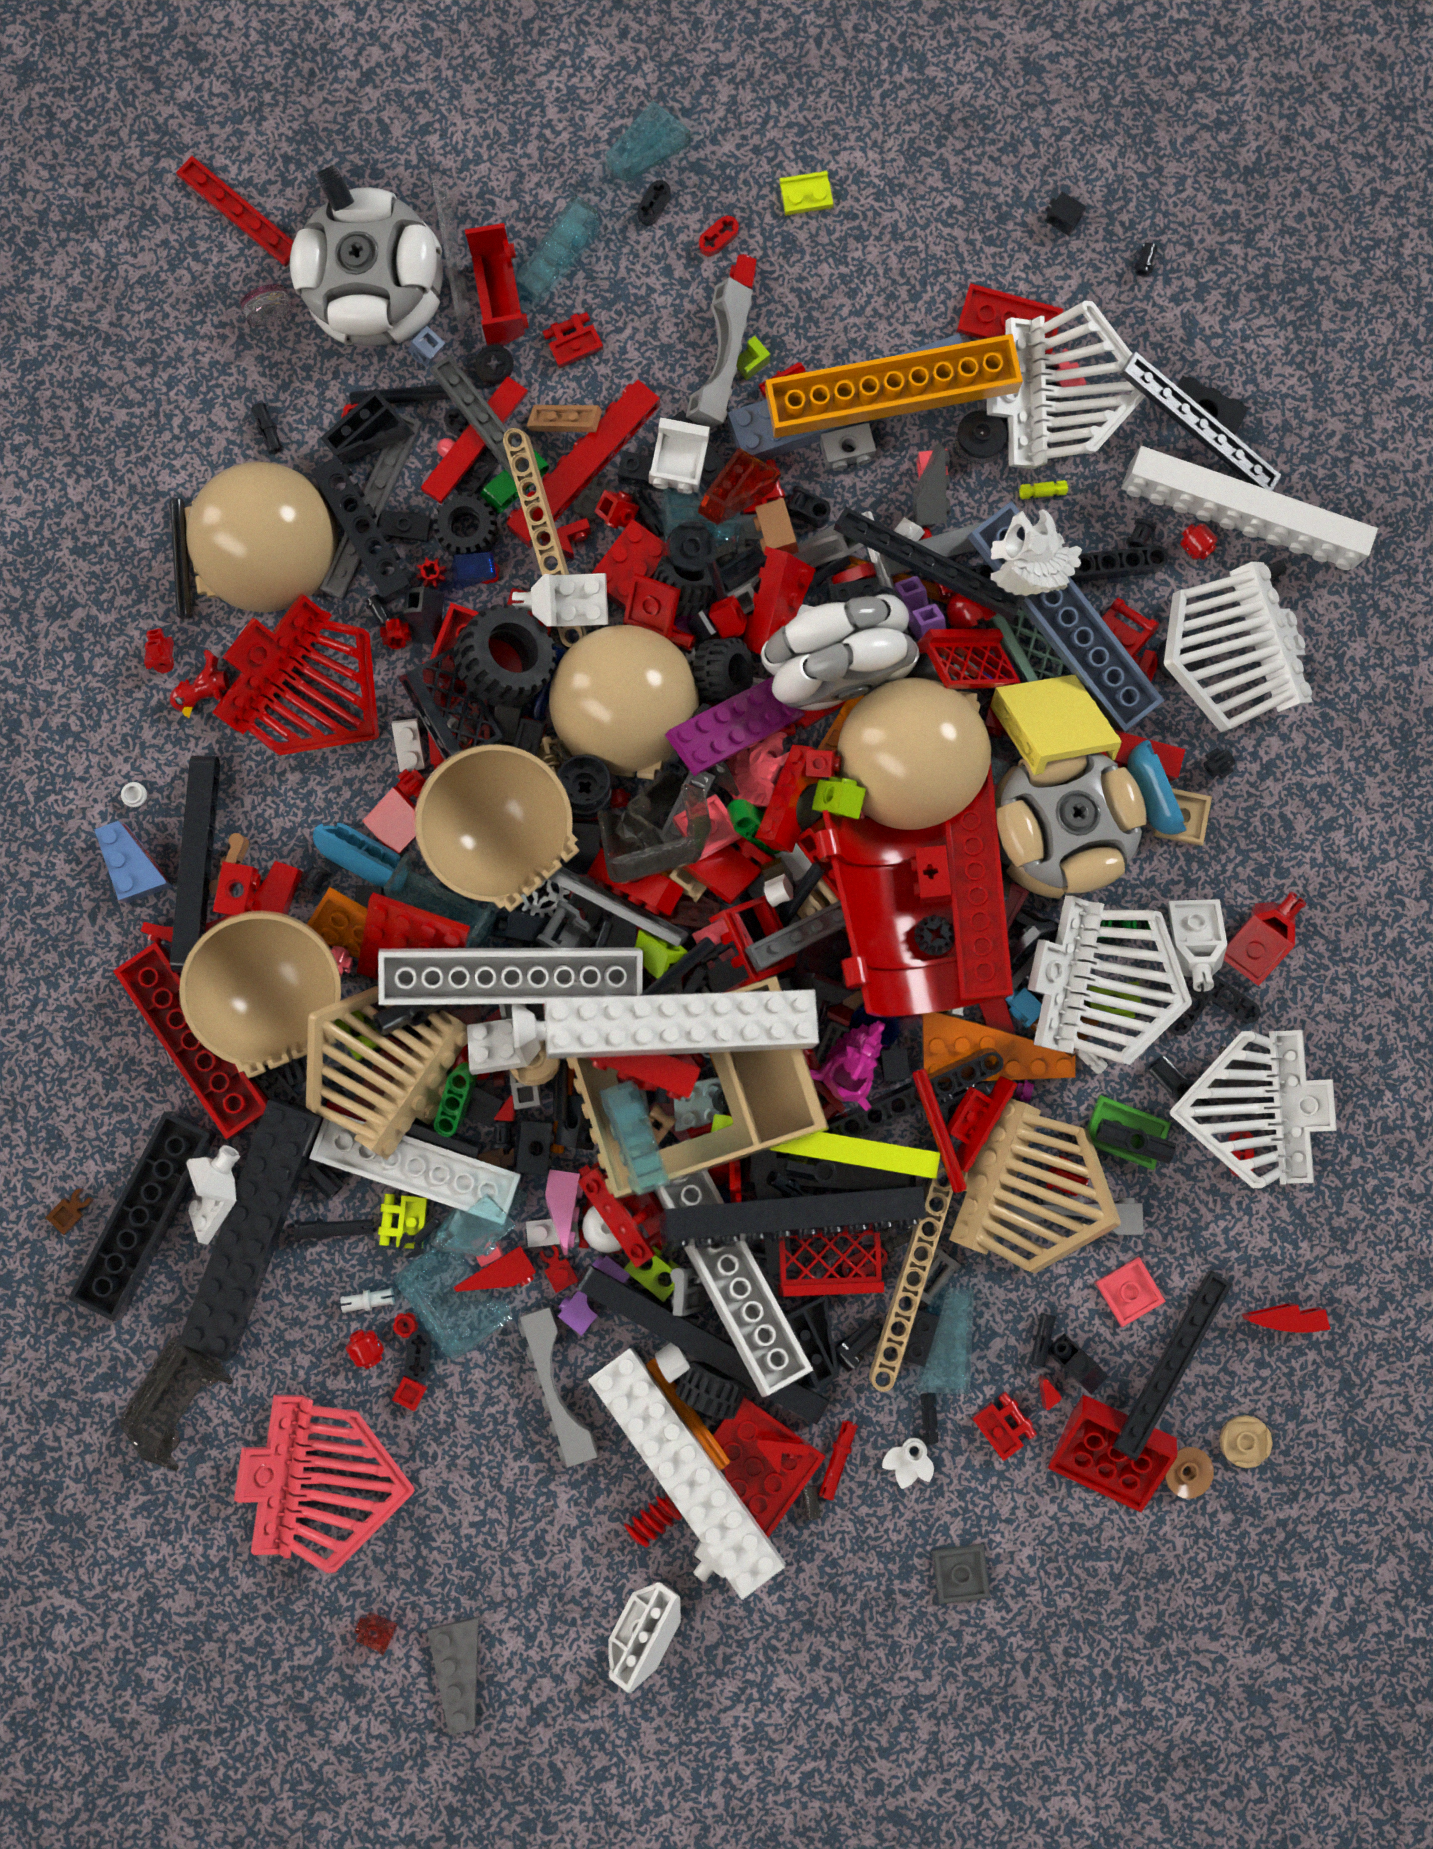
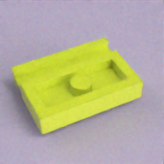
M827 171L780 178L779 183L785 216L833 208Z

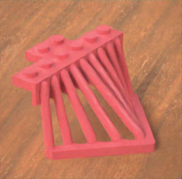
M274 1395L266 1447H242L234 1500L238 1503L258 1502L251 1547L252 1554H280L284 1558H291L292 1551L325 1573H335L414 1493V1487L357 1411L315 1406L312 1399L303 1395ZM317 1416L344 1420L352 1428L310 1422V1419ZM318 1433L352 1440L361 1439L366 1446L308 1438V1435ZM321 1450L365 1458L375 1457L380 1465L308 1455L306 1451ZM325 1467L373 1474L380 1477H390L393 1483L305 1471L303 1468ZM301 1484H329L391 1493V1495L384 1502H374L303 1488ZM299 1501H318L370 1511L372 1514L365 1522H360L298 1503ZM296 1517L309 1518L351 1530L354 1533L346 1541H339L296 1522ZM294 1534L307 1538L335 1552L328 1559H324L294 1540Z

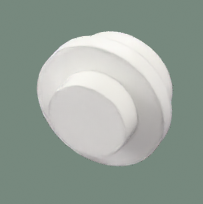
M131 782L123 787L121 798L126 805L139 807L146 801L147 791L143 785Z

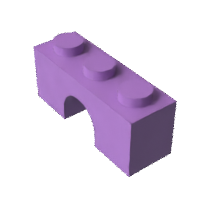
M918 576L894 583L895 591L901 595L908 609V625L918 641L929 629H946L945 617L936 604L929 605L926 588Z
M608 1253L604 1258L599 1255L592 1264V1266L623 1283L630 1276L624 1270L625 1267ZM579 1290L572 1298L567 1295L558 1306L561 1310L558 1317L581 1336L599 1314L590 1305L589 1296Z

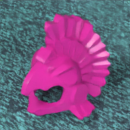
M879 1020L876 1023L874 1022L873 1025L870 1024L869 1027L862 1024L859 1029L852 1028L849 1033H844L842 1039L837 1038L836 1046H831L830 1053L826 1054V1061L821 1064V1070H809L812 1079L823 1081L837 1099L841 1101H857L865 1111L869 1110L871 1105L866 1100V1097L874 1079L873 1069L877 1066V1058L881 1055V1033L884 1030L885 1024Z

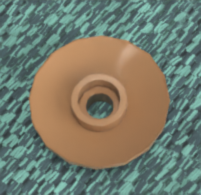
M1184 1447L1177 1450L1178 1457L1165 1475L1167 1486L1175 1495L1182 1498H1196L1210 1487L1213 1480L1214 1467L1210 1457L1204 1451L1196 1447ZM1188 1466V1472L1183 1474L1184 1468Z

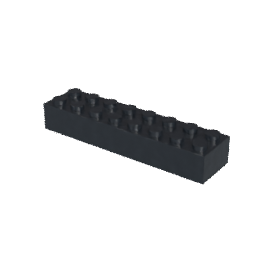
M173 1111L163 1112L68 1297L69 1300L113 1322L123 1319L192 1184L186 1164L189 1159L206 1157L218 1133Z

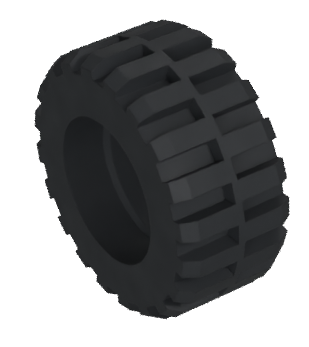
M500 604L492 605L490 608H485L475 615L457 637L454 654L458 656L454 659L455 667L460 668L458 675L462 681L465 680L468 685L466 687L470 692L475 691L478 694L477 697L482 701L485 699L490 700L489 704L498 706L502 703L503 707H512L514 704L521 705L549 682L551 675L554 673L556 651L552 650L554 646L553 639L548 637L547 633L549 631L545 625L541 626L538 623L539 619L534 615L532 617L528 615L527 610L522 608L516 610L514 605L508 604L503 608ZM489 639L503 641L516 651L522 665L521 673L510 672L496 663L489 651Z

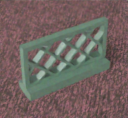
M1023 609L1018 610L1016 614L1019 615L1017 626L1009 624L1006 618L998 613L991 619L984 620L988 629H1000L1004 638L999 643L1011 665H1013V669L1021 683L1042 680V676L1047 678L1060 677L1063 666L1067 667L1061 659L1049 655L1051 645L1043 635L1037 634L1038 628L1034 626L1033 632L1021 628L1023 617L1030 619ZM1019 633L1031 637L1029 647L1019 644L1017 640ZM1035 639L1047 643L1045 653L1032 649ZM1030 655L1043 659L1040 669L1031 666L1029 662ZM1047 660L1059 664L1056 675L1044 671Z

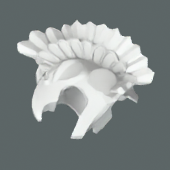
M1043 509L1038 511L1040 520L1034 526L1031 525L1023 511L1019 512L1013 517L1004 540L993 541L991 559L1004 558L1007 562L1001 566L999 571L991 573V580L997 582V585L1004 588L1006 592L1027 596L1029 594L1036 595L1041 592L1048 593L1053 590H1064L1070 582L1068 576L1074 575V568L1079 567L1081 564L1078 556L1082 549L1078 546L1072 548L1062 547V544L1065 543L1060 533L1056 532V526L1051 515ZM1020 527H1023L1025 531L1024 541L1017 537Z

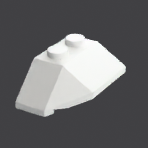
M661 1582L632 1593L608 1640L611 1669L609 1670V1678L628 1693H631L657 1669L681 1622L680 1596Z

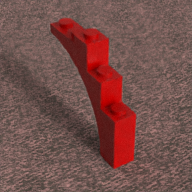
M274 861L266 879L254 893L253 899L256 900L254 911H271L287 915L303 871ZM225 915L222 918L206 923V932L231 916ZM147 922L143 923L140 931L148 934L146 939L162 943L163 939L172 942L173 927L159 926Z

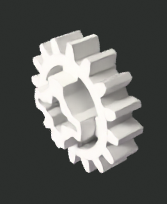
M547 879L546 890L549 892L548 896L543 895L539 902H537L538 892L535 890L532 893L534 900L531 904L527 900L526 895L522 894L521 898L525 904L522 910L526 911L529 908L531 910L530 915L534 916L537 912L541 918H544V913L548 912L549 916L552 917L553 910L558 908L556 904L559 900L568 902L563 898V895L569 894L570 891L564 889L559 884V893L553 891L551 887L552 881ZM548 900L555 902L547 908H540L543 902Z

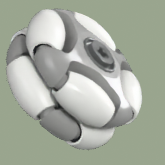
M371 187L349 189L354 203L335 212L330 202H327L309 218L304 225V229L298 231L290 254L292 283L295 292L302 297L316 323L334 339L346 345L378 346L390 344L392 340L399 344L420 332L429 323L440 304L437 296L440 295L443 281L442 248L433 231L412 208L397 199L394 193Z
M882 594L875 597L853 598L846 603L819 605L796 616L786 626L781 627L762 647V663L771 674L775 675L772 684L774 696L783 704L792 708L821 710L867 694L879 687V685L906 677L918 661L919 648L910 636L903 633L909 622V613L905 604L893 595Z

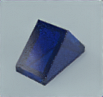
M492 552L454 555L451 568L455 590H462L496 577Z

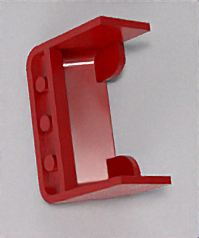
M504 223L465 229L483 320H481L487 346L491 344L505 346L525 335L524 329L529 328L526 313L521 314L512 259L516 258L514 243L508 242Z

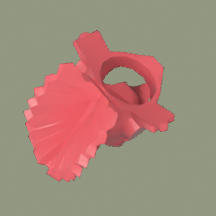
M775 733L767 737L762 743L758 742L750 746V750L745 749L728 758V761L725 763L728 772L724 774L726 779L722 781L733 799L747 800L755 807H768L789 755V752L781 756L784 751L782 741L787 737L786 733Z

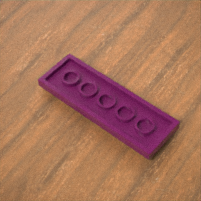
M775 675L667 731L665 734L666 738L694 777L799 721L804 716L801 709L789 707L774 696L772 684Z

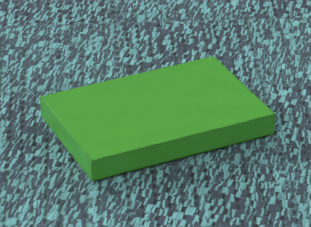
M1099 1095L1086 1128L1090 1133L1094 1147L1154 1170L1157 1160L1095 1139L1098 1124L1101 1118L1166 1139L1171 1123ZM1134 1134L1130 1139L1131 1146L1137 1148L1140 1145V1137Z

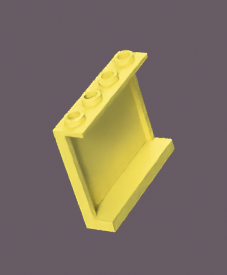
M1075 674L996 687L990 707L1022 757L1029 763L1034 775L1043 774L1047 762L1104 751L1111 760H1115L1122 741Z

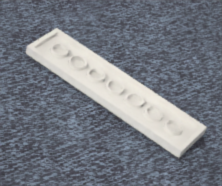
M345 1116L359 1124H365L363 1121ZM324 1118L309 1159L505 1224L521 1174L405 1135L397 1145L396 1150L386 1160L354 1139L357 1135L356 1133Z

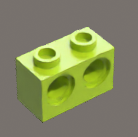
M653 1246L652 1248L656 1255L651 1258L653 1261L651 1268L642 1269L640 1266L636 1268L630 1260L624 1270L664 1302L674 1290L675 1283L672 1281L669 1285H662L658 1281V1276L662 1272L671 1274L673 1269L680 1268V1266L672 1260L667 1263L660 1257L662 1252Z

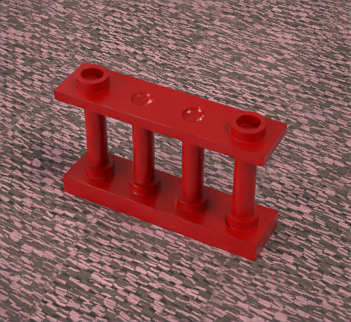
M595 1168L580 1179L578 1183L637 1268L656 1255L652 1248L656 1245L659 1250L663 1249L661 1246L659 1216L664 1209L651 1189L625 1198H615L614 1193L609 1194L605 1179L609 1178L607 1171L602 1174L598 1168ZM627 1202L635 1213L633 1217L629 1215L623 1206L624 1203ZM639 1224H642L650 1235L648 1238H645L638 1228Z

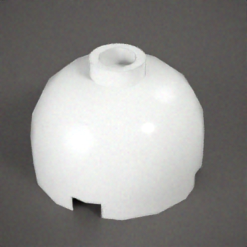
M592 1206L583 1218L582 1231L585 1240L592 1248L600 1252L610 1253L620 1250L622 1248L596 1208Z

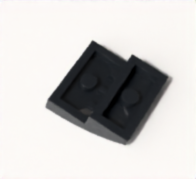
M572 820V834L577 838L574 844L580 851L567 862L561 858L560 863L562 867L573 873L587 874L599 853L601 823Z

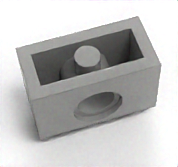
M869 423L824 433L820 436L819 443L827 470L840 471L847 468L849 464L865 465L871 462V459H874L876 449ZM849 445L853 447L854 451L847 453L842 447Z

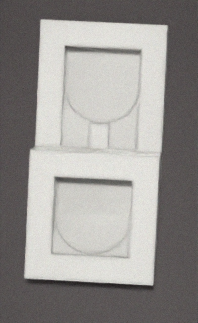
M669 1343L655 1353L659 1368L669 1383L690 1368L683 1350L672 1343Z

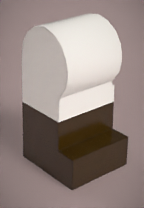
M782 857L761 865V872L765 878L764 891L770 905L775 907L781 902L793 899V874Z

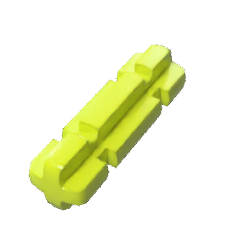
M1065 480L1057 481L1055 484L1053 481L1034 483L1032 486L1030 484H1022L1019 487L1021 499H1030L1031 496L1034 498L1050 497L1054 494L1060 496L1066 495L1068 492V484Z

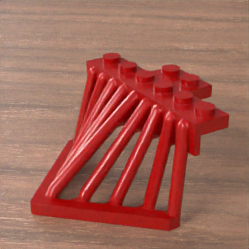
M304 594L298 596L272 632L257 619L252 618L222 657L240 671L241 674L213 710L212 714L234 731L243 735L246 731L250 732L277 755L377 739L379 737L370 634L365 629L357 626L330 621L329 619L332 614L319 608ZM321 629L355 636L357 647L329 638L319 632ZM315 642L352 656L358 660L359 672L318 652L310 644ZM305 655L360 684L362 697L314 669L301 656ZM293 667L359 707L363 711L364 721L307 684L291 671ZM284 680L358 730H347L344 726L338 724L294 694L282 682ZM277 693L334 732V734L324 735L321 730L281 704L273 694ZM267 705L311 737L301 739L296 733L265 711L264 706ZM258 718L288 741H275L259 728L254 720Z

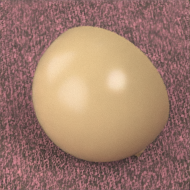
M247 462L225 469L205 484L195 500L192 501V506L184 508L188 551L193 563L194 573L199 575L195 577L198 595L207 594L209 599L219 597L228 604L247 611H279L290 608L300 594L310 597L320 588L338 549V526L327 499L308 478L280 464Z
M633 625L604 627L585 635L574 643L559 661L552 677L549 692L550 715L554 729L566 747L565 758L568 760L577 755H591L604 762L609 770V774L634 777L637 771L638 778L655 780L657 772L663 771L664 763L669 759L674 750L665 734L671 728L691 719L700 703V694L698 687L695 685V677H693L694 670L684 654L664 636L652 630Z
M905 678L891 681L875 688L855 705L844 722L837 750L838 756H841L840 778L855 780L858 787L866 789L861 808L862 813L877 823L888 827L905 830L922 829L947 821L971 803L985 782L991 761L990 739L985 724L978 713L980 704L977 702V693L946 689L943 683L930 679Z
M492 744L480 745L452 755L432 772L421 789L417 800L414 818L415 836L421 855L433 874L455 892L475 900L494 902L498 908L501 909L504 906L509 912L524 901L520 895L525 894L528 897L543 884L545 879L547 880L562 867L560 863L561 858L567 862L580 851L574 844L577 838L572 834L571 806L561 781L539 758L515 747Z
M271 911L240 913L213 926L196 942L190 951L180 979L181 1007L186 1022L193 1034L212 1053L236 1064L239 1072L245 1071L248 1079L266 1072L264 1065H268L270 1069L290 1062L292 1059H298L307 1055L309 1014L341 1000V978L338 965L323 938L302 921L286 914ZM324 1031V1041L330 1045L337 1042L336 1038Z

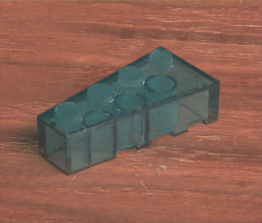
M574 193L526 264L517 271L515 278L517 289L538 305H541L600 234L598 210Z
M628 1081L599 1091L604 1111L612 1125L610 1128L615 1141H618L621 1150L619 1151L623 1166H627L630 1174L627 1180L631 1191H636L637 1195L641 1196L670 1186L671 1183L638 1085Z
M944 1285L936 1315L940 1317L925 1367L921 1366L915 1384L918 1392L970 1394L974 1289L971 1287Z

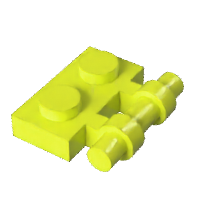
M385 1193L384 1203H381L380 1210L383 1212L382 1223L378 1227V1235H380L379 1245L389 1246L390 1236L397 1237L396 1247H399L404 1232L407 1231L410 1235H416L426 1223L428 1198L402 1195L401 1204L395 1205V1194ZM393 1213H399L398 1228L391 1227ZM415 1242L407 1243L404 1248L414 1249Z

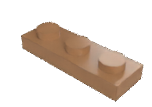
M533 405L527 427L530 431L596 432L602 410L598 405Z

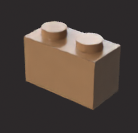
M784 498L755 507L757 517H754L753 520L757 532L762 531L764 538L759 539L763 553L766 546L791 555L799 553Z

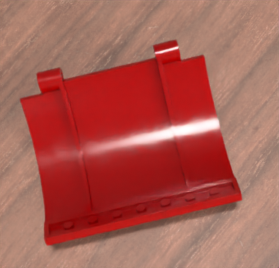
M828 810L822 811L826 829L816 832L814 840L819 861H832L853 955L852 958L841 962L848 989L861 987L867 1014L879 1017L921 1015L1007 998L1008 996L961 1000L955 940L954 945L948 952L938 956L924 953L915 942V928L924 917L934 914L939 917H946V920L953 924L954 930L952 897L951 901L920 904V896L915 897L913 882L918 881L917 872H912L910 858L915 857V848L946 845L947 851L945 822L927 828L905 830L882 825L871 818H847L835 815ZM927 871L929 879H934L933 872ZM938 927L934 931L929 930V932L932 934L930 943L935 941L937 938L942 939V937L939 936L940 927Z

